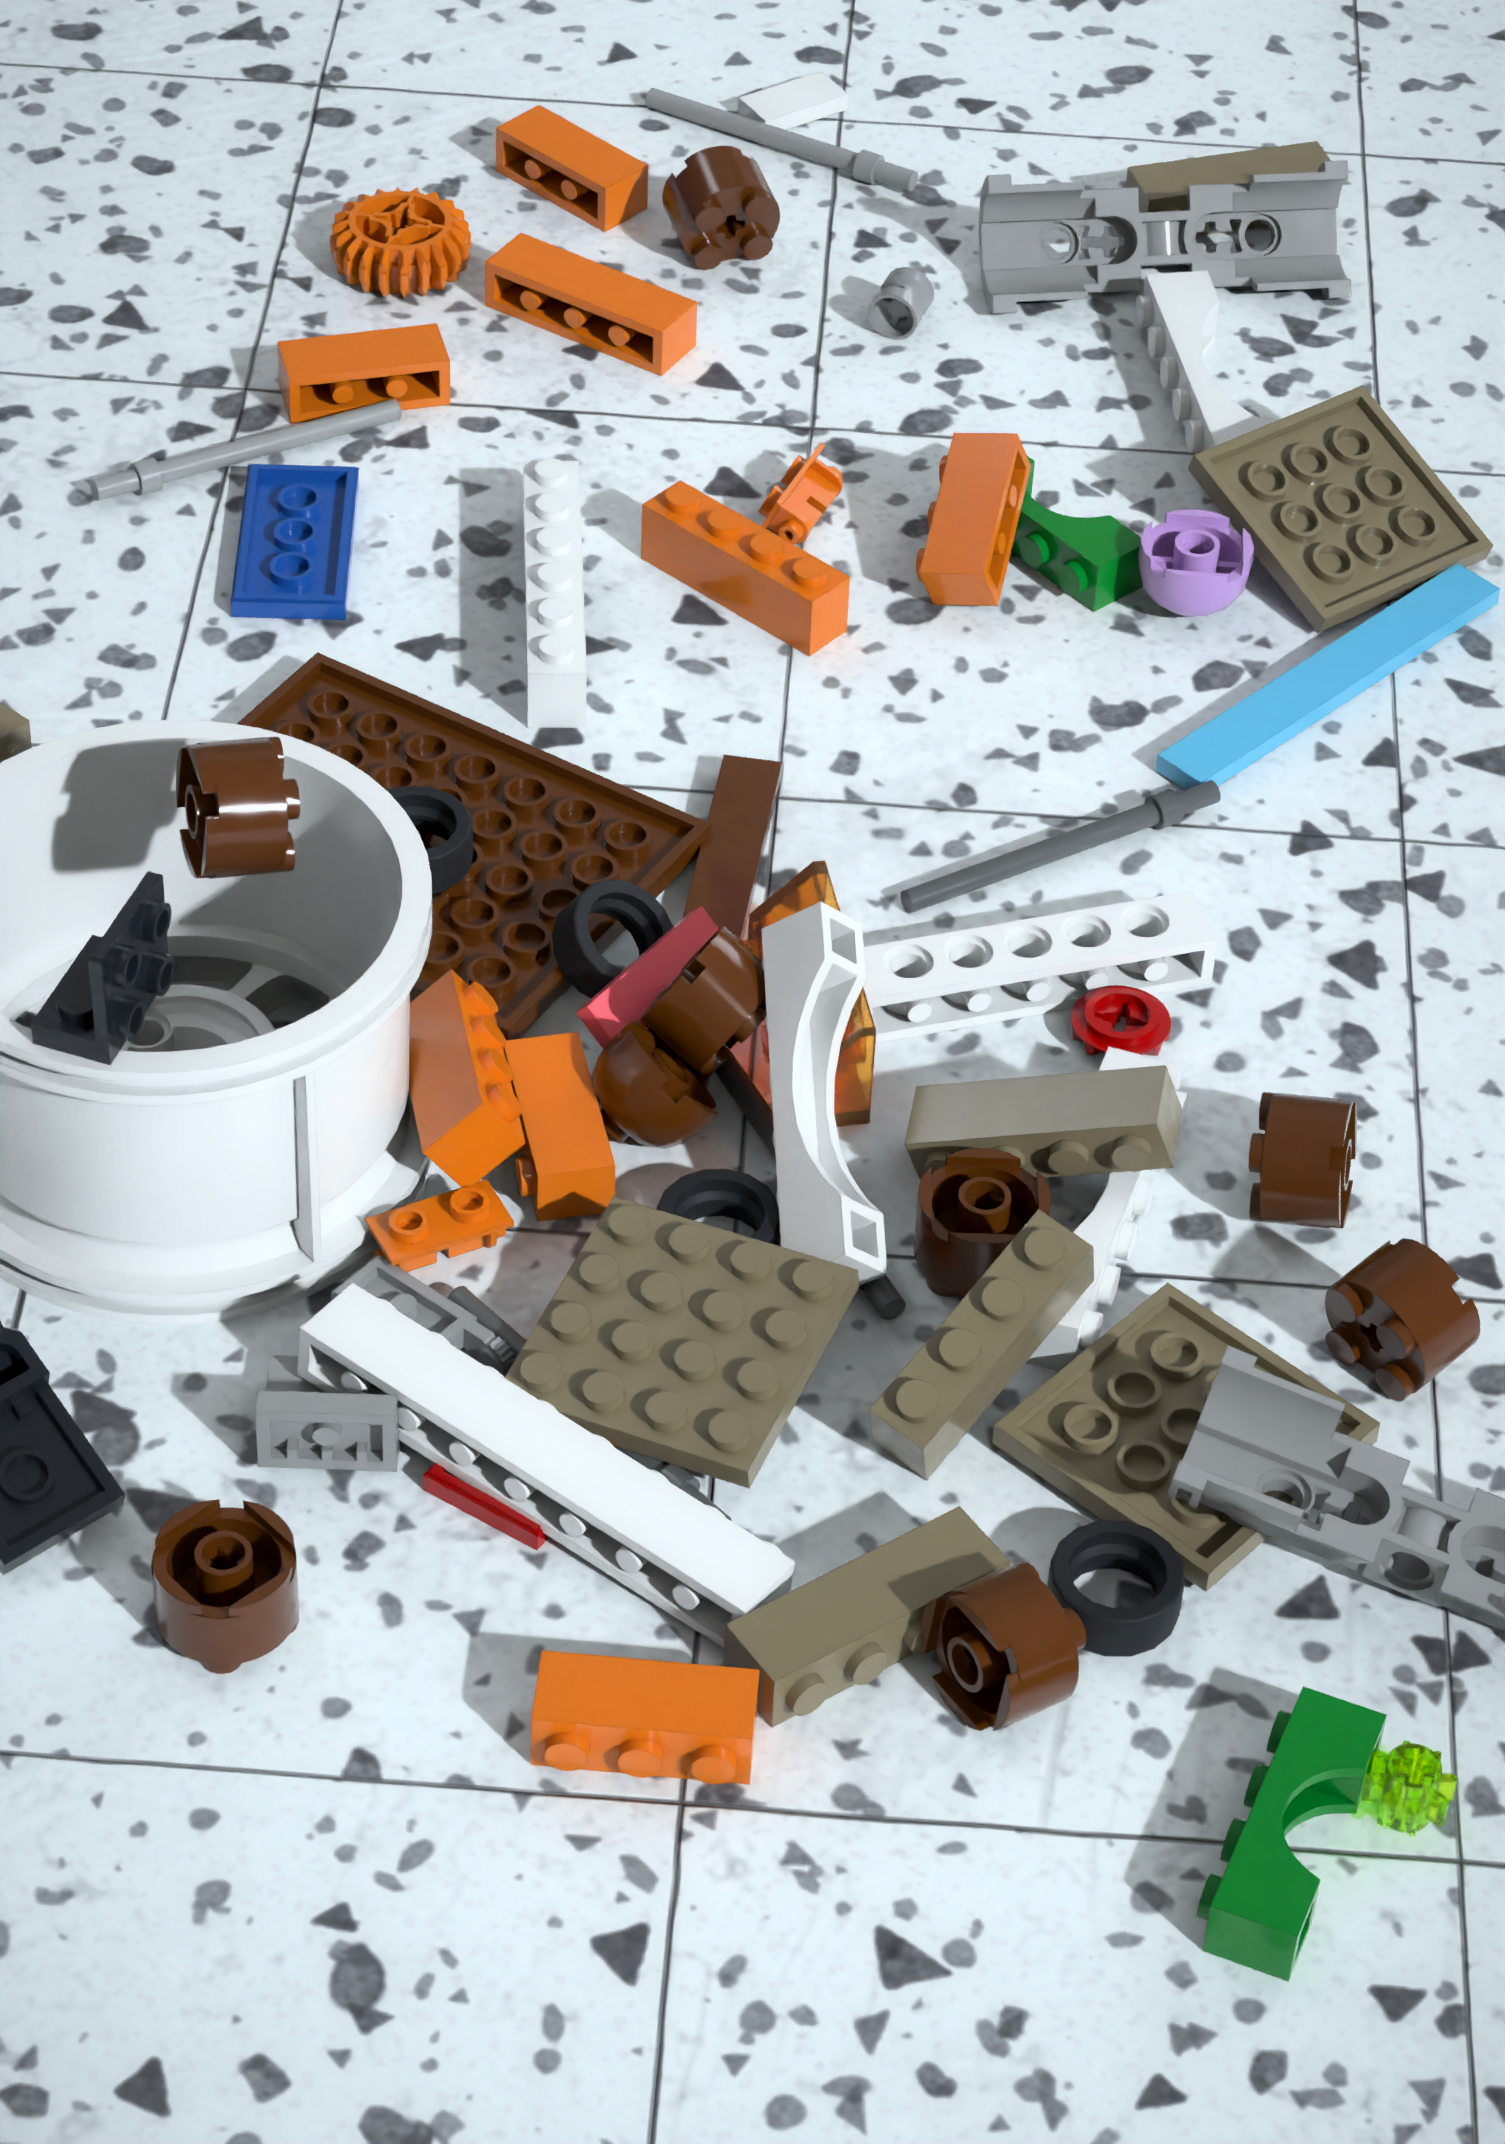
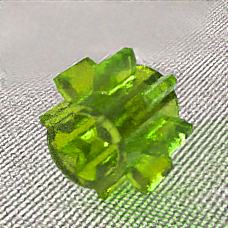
M1404 1741L1402 1745L1395 1747L1389 1755L1380 1750L1374 1752L1370 1774L1365 1776L1361 1798L1362 1801L1368 1803H1377L1378 1825H1387L1395 1831L1415 1836L1416 1832L1425 1828L1429 1822L1441 1827L1445 1824L1449 1803L1453 1801L1458 1779L1456 1775L1442 1773L1440 1761L1442 1753L1440 1751L1433 1752L1426 1746Z

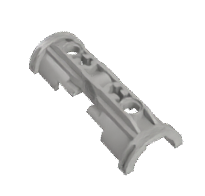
M1348 160L1324 161L1319 166L1317 172L1252 175L1248 183L1189 185L1187 191V210L1139 213L1138 187L1084 190V182L1012 185L1011 174L987 175L983 182L979 207V259L983 292L988 309L993 314L1017 313L1016 302L1088 299V293L1142 291L1141 267L1179 265L1190 267V271L1207 270L1214 287L1251 286L1255 291L1320 289L1322 295L1328 299L1352 298L1351 279L1345 275L1340 255H1337L1336 208H1338L1342 186L1348 179ZM1255 220L1266 223L1271 231V241L1262 251L1252 249L1245 240L1246 228ZM1229 221L1236 222L1233 230V241L1212 244L1210 253L1206 252L1205 244L1196 242V233L1204 231L1205 223H1209L1211 232L1219 233L1232 231ZM1077 227H1084L1082 238L1102 236L1104 227L1109 228L1110 236L1118 237L1119 246L1110 249V257L1105 256L1104 250L1101 247L1084 248L1085 259H1078L1081 249V238ZM1051 229L1063 231L1069 239V250L1059 260L1048 257L1042 248L1043 237ZM1232 242L1236 248V253L1230 252Z
M1227 1346L1195 1431L1182 1461L1180 1460L1166 1497L1173 1500L1176 1498L1184 1499L1189 1503L1188 1506L1197 1509L1199 1503L1224 1512L1240 1525L1352 1569L1371 1581L1433 1606L1446 1607L1505 1631V1499L1477 1488L1469 1510L1466 1512L1402 1486L1411 1461L1335 1431L1345 1407L1344 1403L1254 1368L1257 1360L1256 1356ZM1268 1491L1284 1492L1294 1499L1298 1508L1264 1493ZM1312 1508L1320 1510L1315 1523L1307 1520Z

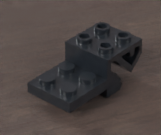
M0 1320V1571L5 1575L124 1505L125 1493L50 1387V1372L23 1333L14 1328L3 1327Z

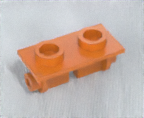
M823 443L819 444L808 460L800 455L797 456L780 481L787 486L786 490L776 484L758 510L760 514L766 517L761 526L765 529L770 528L779 537L793 545L802 543L807 539L810 531L819 521L822 514H824L835 497L843 489L841 472L837 468L827 466L817 459L825 447Z
M487 1179L477 1182L472 1187L454 1189L365 1218L367 1227L381 1248L374 1251V1257L380 1255L388 1260L391 1266L396 1265L405 1272L436 1263L437 1251L443 1249L447 1256L452 1258L482 1247L496 1246L497 1238L505 1236L506 1229L514 1227L513 1219Z

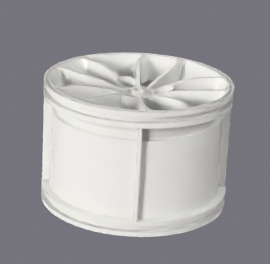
M153 720L94 728L40 744L0 763V1277L32 1296L58 1307L88 1316L120 1322L174 1325L226 1321L259 1314L294 1303L345 1278L372 1259L375 1250L381 1249L367 1227L365 1218L420 1201L431 1175L433 1161L422 1153L409 1090L410 991L419 978L427 958L432 935V876L427 852L419 832L406 811L387 790L368 774L348 761L318 746L288 735L257 727L203 720ZM279 737L284 754L283 779L294 778L297 782L300 796L299 818L288 820V831L291 833L295 850V866L293 871L214 879L194 878L188 868L180 836V830L188 829L185 807L177 808L176 767L179 751L181 748L186 747V745H194L201 742ZM148 871L163 875L165 903L170 904L172 912L167 932L168 955H172L175 959V971L172 981H217L237 984L229 991L201 985H170L165 995L156 996L145 1013L140 1033L135 1040L126 1041L111 1065L33 1044L31 1022L92 935L103 937ZM303 999L322 1007L302 1019L281 1028H274L266 1017L269 1013L290 1000Z

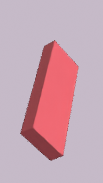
M702 906L689 912L575 1012L602 1049L630 1020L640 1022L649 1028L640 1020L642 1014L667 985L669 986L677 977L686 963L719 930Z

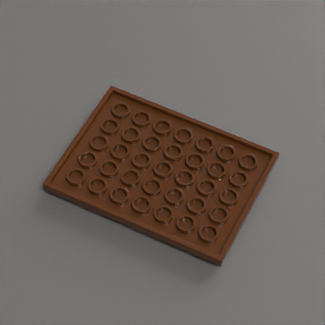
M318 652L237 723L288 735L318 746L348 761L368 774L385 790L407 786L431 787L453 795L467 807L473 821V857L470 871L457 885L441 893L432 894V935L428 955L419 978L410 991V1002L452 969L468 985L474 981L478 982L493 997L498 1006V1012L495 1013L497 1026L506 1040L519 1039L572 985L563 976L553 953L551 934L557 915L591 884L607 879L629 881L648 891L656 899L698 856L701 843L711 834V824ZM419 832L425 849L434 848L446 842L444 838L431 833ZM591 913L588 917L589 933L600 954L626 929L619 921L606 914Z

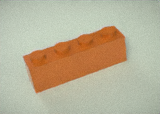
M519 233L485 261V306L659 376L665 374L696 346L697 301L523 233Z
M681 480L642 504L641 559L807 656H811L847 631L850 577Z
M451 969L410 1002L409 1090L422 1153L463 1188L472 1187L525 1144V1138L519 1118L523 1113V1109L513 1093L511 1084L515 1076L505 1059L503 1051L506 1039L498 1028L495 1018L498 1006L482 985L475 981L468 985Z

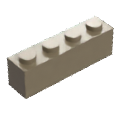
M1313 141L1130 166L1127 169L1126 188L1138 187L1139 213L1185 211L1188 209L1187 191L1189 185L1248 183L1252 175L1317 172L1319 166L1324 161L1331 160L1319 142ZM1255 220L1246 229L1268 225L1262 221ZM1229 221V223H1230V225H1231V228H1232V231H1233L1236 222H1235V221ZM1205 223L1204 231L1196 233V236L1215 233L1211 232L1209 223Z
M1166 1065L916 1086L904 1144L920 1181L930 1167L931 1173H933L938 1168L944 1166L946 1156L957 1151L974 1148L1008 1152L1020 1158V1168L1026 1170L1035 1178L1037 1171L1046 1178L1173 1168L1182 1107Z
M1038 1209L871 1406L869 1417L873 1442L927 1481L1094 1281L1093 1246Z
M958 1506L725 1624L723 1666L760 1670L757 1711L772 1728L795 1715L804 1716L815 1711L826 1699L855 1684L864 1685L871 1682L884 1669L913 1654H924L921 1641V1621L927 1604L949 1591L1010 1566V1560L969 1515Z

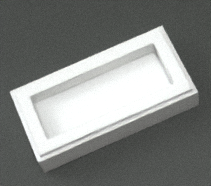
M820 71L738 97V113L741 116L787 130L847 110L849 94Z

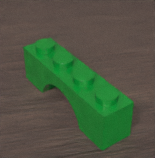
M1027 456L1031 464V470L1011 552L1092 612L1142 588L1143 582L1139 572L1138 559L1141 537L1111 515L1091 518L1071 517L1053 512L1038 504L1031 497L1035 461Z
M1304 1686L1292 1714L1283 1710L1278 1712L1266 1750L1274 1754L1269 1767L1259 1763L1256 1764L1244 1798V1806L1251 1808L1246 1821L1237 1818L1233 1819L1220 1857L1221 1861L1228 1863L1223 1877L1212 1873L1209 1875L1199 1901L1196 1916L1208 1921L1202 1951L1289 1982L1312 1924L1320 1879L1298 1861L1290 1850L1285 1836L1298 1824L1313 1817L1338 1813L1356 1814L1378 1759L1387 1717L1386 1714Z

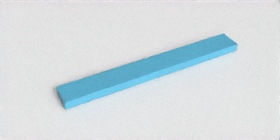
M1460 564L1446 569L1157 754L1156 771L1183 789L1209 780H1213L1217 786L1223 784L1497 605L1500 588Z

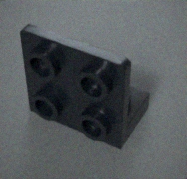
M148 871L103 937L96 935L90 937L31 1022L33 1044L111 1065L126 1041L136 1039L142 1028L146 1011L157 995L163 996L166 994L172 983L175 971V959L172 955H168L167 932L172 912L170 904L165 903L163 875Z

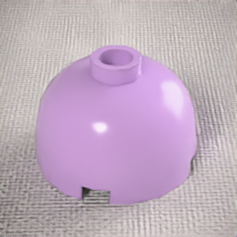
M1200 509L1175 510L1166 513L1165 523L1156 525L1153 529L1151 521L1145 526L1141 536L1138 556L1139 572L1148 595L1158 605L1187 617L1207 616L1225 610L1243 593L1252 567L1254 545L1250 534L1243 528L1241 536L1237 531L1229 528L1230 518L1220 513Z

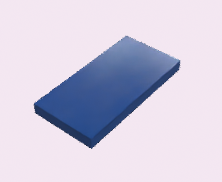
M248 464L231 594V617L346 620L359 491V467Z

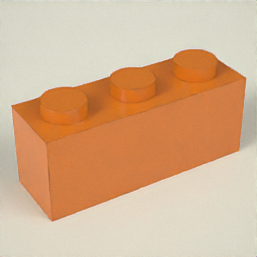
M537 105L496 127V171L599 230L607 232L647 209L648 164L543 106Z
M437 323L277 341L279 387L290 423L308 422L394 398L398 401L401 410L450 405V359Z
M953 433L949 453L941 458L939 465L941 485L937 501L931 502L928 509L927 522L929 534L926 546L918 551L916 558L917 578L920 582L924 583L934 605L998 606L1031 470V464L1018 433Z
M571 1032L506 1040L503 1051L505 1059L515 1076L511 1081L513 1093L523 1109V1113L519 1118L525 1144L518 1149L521 1157L515 1159L516 1180L520 1197L531 1196L537 1222L603 1213L612 1197H615V1162L579 1033Z
M541 1650L531 1717V1765L553 1767L562 1771H576L580 1769L624 1773L638 1778L658 1776L700 1780L708 1784L736 1783L750 1785L760 1670Z

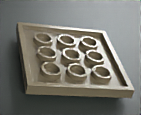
M1363 385L1195 454L1188 467L1189 472L1223 515L1230 518V523L1241 536L1243 528L1250 534L1254 545V554L1317 633L1408 594L1456 564L1466 568L1487 558L1494 546Z
M613 1196L506 1374L505 1379L538 1400L550 1403L559 1413L592 1434L604 1437L614 1446L750 1489L859 1288L858 1270Z
M1167 1282L996 1422L993 1429L992 1443L1100 1519L1128 1521L1152 1529L1171 1543L1182 1561L1184 1577L1207 1592L1269 1537L1236 1523L1224 1512L1199 1503L1197 1509L1188 1506L1189 1503L1184 1499L1176 1498L1173 1500L1166 1497L1180 1460L1182 1461L1195 1431L1227 1346L1256 1356L1257 1360L1254 1368L1344 1403L1345 1407L1335 1430L1339 1433L1373 1445L1378 1438L1380 1422ZM1268 1491L1264 1493L1298 1508L1294 1499L1284 1492Z

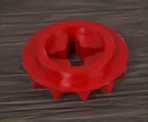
M1113 985L1093 989L1076 1001L1071 1013L1072 1039L1084 1042L1087 1055L1101 1052L1106 1054L1108 1047H1113L1140 1055L1158 1056L1163 1042L1169 1040L1171 1018L1167 1008L1155 996L1134 987ZM1121 1016L1126 1017V1024L1128 1026L1125 1028V1031H1113L1112 1029L1116 1023L1120 1022Z

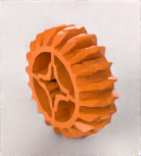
M397 187L395 191L391 192L376 189L375 195L360 194L356 202L344 203L343 211L335 214L332 235H330V252L333 253V262L336 264L337 273L346 276L348 284H361L363 292L368 293L378 290L381 291L383 297L390 293H397L405 298L407 293L415 292L425 296L427 289L430 288L438 291L444 290L446 282L458 281L459 273L467 270V261L470 258L471 232L469 231L468 222L465 220L464 211L455 208L452 200H440L436 192L425 195L421 194L418 188L412 191H401Z

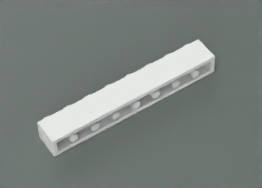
M352 1283L300 1327L297 1375L325 1393L397 1395L400 1441L434 1463L442 1466L465 1483L492 1496L541 1526L543 1533L723 1649L725 1624L790 1592L795 1561L784 1555L774 1544L760 1540L727 1519L717 1508L705 1505L670 1483L661 1473L646 1468L616 1449L604 1437L592 1434L559 1413L550 1403L538 1400L505 1379L493 1367L481 1364L451 1345L439 1333L427 1330L400 1313L388 1301L377 1298Z

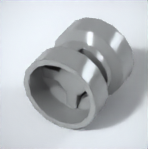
M900 267L891 271L868 307V318L874 329L884 337L894 340L906 339L911 336L934 300V289L931 281L925 274L914 268Z

